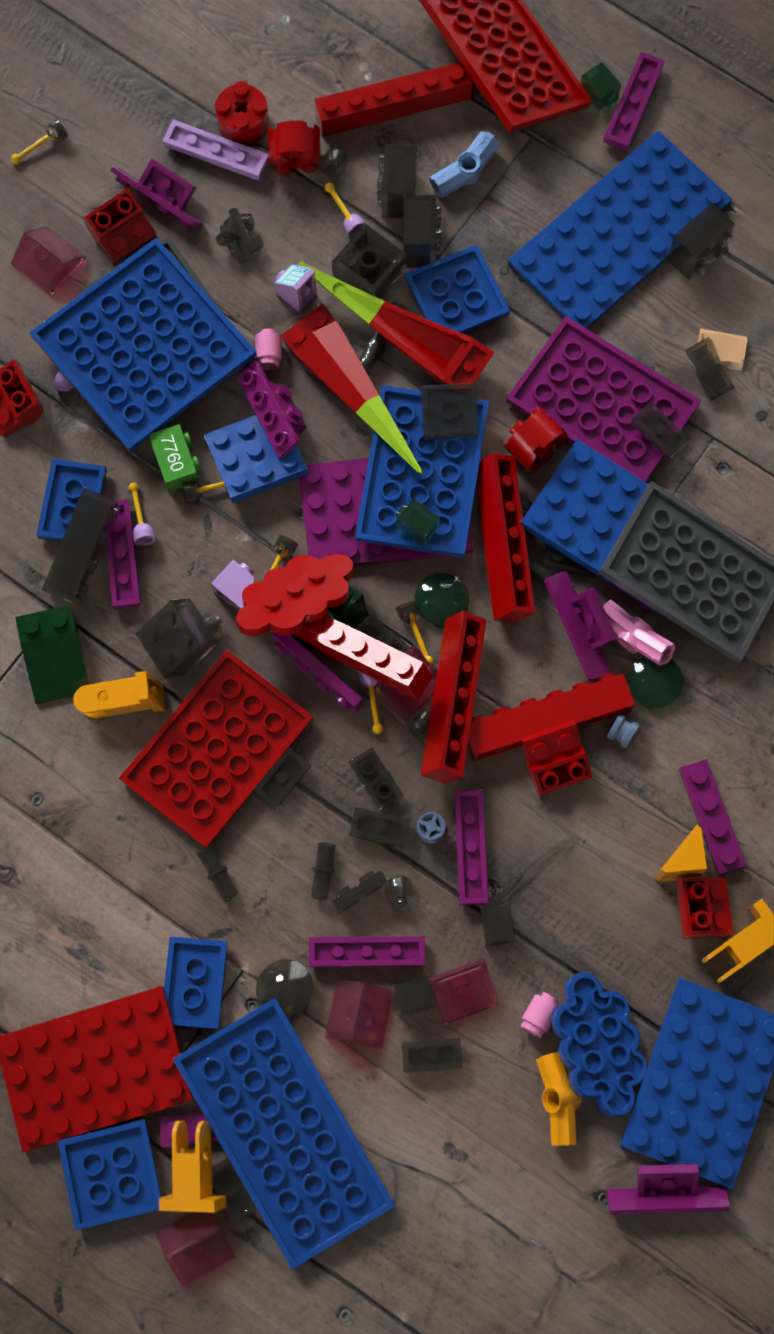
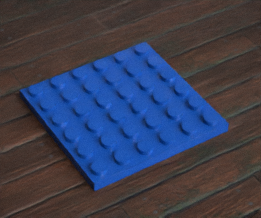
M157 238L29 332L31 338L129 452H132L149 439V435L162 429L257 356V351Z

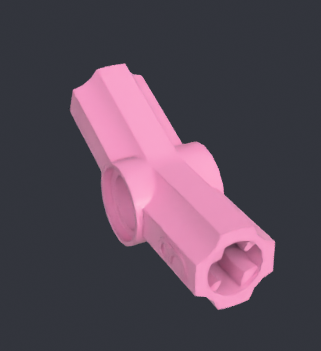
M611 599L603 606L618 642L626 650L633 654L639 652L660 666L667 664L671 660L676 649L672 642L655 633L650 625L636 616L633 618Z

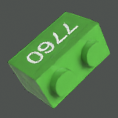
M180 424L149 435L168 492L199 482L197 472H200L201 468L197 456L191 457L188 449L193 447L188 432L182 433Z

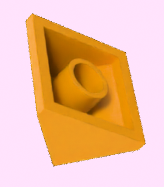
M698 825L694 827L654 879L658 882L675 881L681 877H700L706 871L707 865L701 827Z

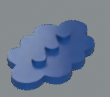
M587 972L578 973L570 977L566 982L564 988L566 1003L558 1006L551 1018L555 1034L562 1039L558 1048L559 1058L565 1066L570 1068L569 1085L578 1097L583 1099L595 1098L600 1111L611 1118L623 1117L633 1109L635 1103L633 1086L642 1083L647 1070V1062L644 1056L637 1050L640 1043V1033L637 1027L628 1021L630 1014L629 1004L620 993L615 991L603 992L599 980L594 975Z

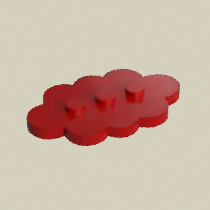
M331 554L320 560L311 555H299L292 558L287 563L286 568L269 570L265 574L263 581L252 583L243 590L242 601L244 607L236 615L237 628L247 636H260L270 630L279 635H293L302 630L306 622H315L323 619L327 615L329 608L342 605L348 600L349 587L347 582L354 574L353 561L343 554Z

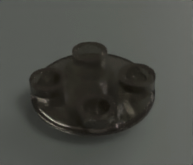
M289 959L278 960L268 965L261 972L256 984V995L261 1006L276 998L286 1016L305 1010L309 1006L313 993V979L308 969L301 963Z

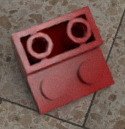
M128 187L84 217L85 225L97 244L99 243L113 265L157 235L143 214L142 207Z
M14 359L0 368V436L7 437L25 423H35L43 413V406L19 362Z
M574 720L520 738L525 754V764L539 796L592 778L587 754L582 747L577 724Z
M681 877L675 880L683 939L698 940L701 938L729 937L734 935L726 878Z

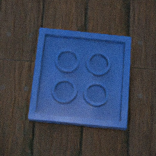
M477 244L404 274V279L423 318L449 329L466 334L510 315V309Z
M257 415L204 434L205 441L232 504L309 474L297 446L284 458L277 456Z
M145 1119L58 1141L75 1231L159 1210V1198L162 1197Z

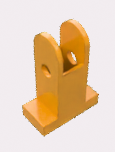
M147 671L136 672L135 677L84 685L75 692L73 698L74 705L80 712L95 719L149 709L154 712L165 711L163 683Z
M760 899L748 909L756 919L755 922L701 960L703 963H706L724 949L733 959L737 966L716 980L718 984L774 945V914L763 899Z
M180 1120L175 1122L172 1130L173 1194L159 1198V1211L215 1213L226 1208V1195H212V1136L209 1122L200 1121L198 1123L195 1133V1149L188 1148V1127L186 1122Z

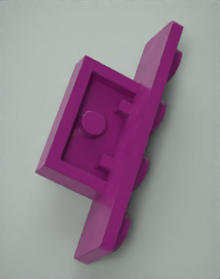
M155 159L150 160L140 180L123 169L112 166L110 172L117 176L115 179L117 182L128 188L130 185L137 189L136 194L149 202L151 199L158 203L157 208L168 215L175 214L179 217L178 222L189 229H192V227H203V222L184 210L195 192L196 186Z
M253 361L238 376V380L278 457L284 458L299 444L296 433L300 434L307 428L302 419L303 414L295 406L291 398V391L283 384L279 385L268 381L259 362Z
M566 571L544 579L587 679L591 681L610 673V668L600 646L617 639L595 587L577 595Z
M697 1164L637 1166L636 1189L607 1190L609 1213L611 1215L729 1211L730 1204L725 1186L698 1187L699 1170Z

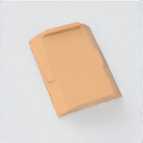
M700 328L694 363L742 371L747 337Z

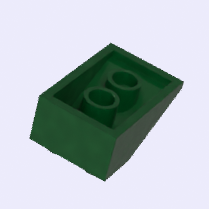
M70 605L15 617L19 640L36 704L72 697L80 687L89 685L76 617Z

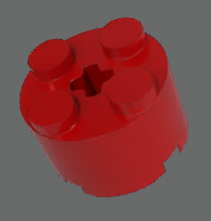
M238 81L219 94L215 101V112L219 132L222 137L237 143H247V145L260 141L266 135L269 124L268 106L264 94L258 88L249 85L245 81Z
M291 120L277 123V128L274 130L272 126L268 129L269 163L275 167L276 173L288 174L291 172V169H302L306 173L317 171V165L321 162L319 126L314 124V128L307 127L306 121Z
M538 406L530 413L524 423L520 420L513 425L509 431L512 436L505 442L504 447L512 456H515V459L529 472L530 470L534 472L553 457L551 453L555 447L558 449L562 447L568 437V433L546 411Z

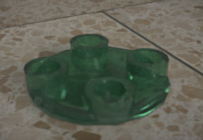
M434 573L426 577L418 585L415 593V606L420 616L427 622L432 623L438 628L444 627L445 619L462 611H467L469 607V592L464 582L458 577L448 573Z
M643 656L633 664L628 674V685L631 694L647 709L670 705L678 699L683 689L684 678L681 669L672 659L667 664L660 666Z

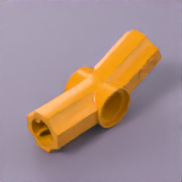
M558 1052L541 1056L536 1061L545 1086L542 1094V1103L545 1110L550 1113L551 1145H576L575 1111L580 1108L582 1098L572 1091L564 1064L561 1062Z

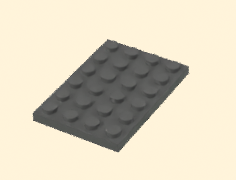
M653 481L646 487L598 572L736 663H739L744 658L774 601V560Z

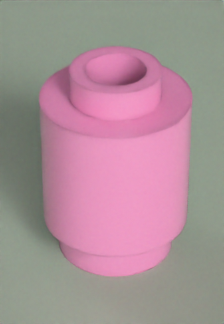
M263 329L255 335V350L257 351L255 361L259 362L264 371L277 370L282 362V336L274 329Z
M545 992L541 996L535 994L521 1018L523 1023L520 1027L532 1035L541 1038L543 1033H547L552 1025L551 1018L553 1012L558 1007L556 1005L558 1000Z

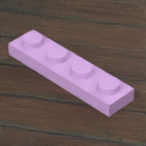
M172 120L163 139L164 147L260 181L269 161V154L176 120Z

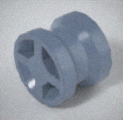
M620 713L606 738L617 740L620 742L621 747L626 749L640 724L627 721L626 717Z
M434 812L423 814L417 823L418 837L427 844L439 842L445 833L446 825L441 815Z

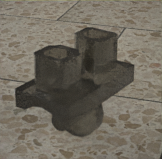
M237 208L229 209L230 216L219 227L221 233L217 235L216 241L219 246H227L229 251L234 250L239 263H246L250 255L261 251L263 242L259 235L248 236L247 232L252 231L254 228V220L251 213L239 214Z

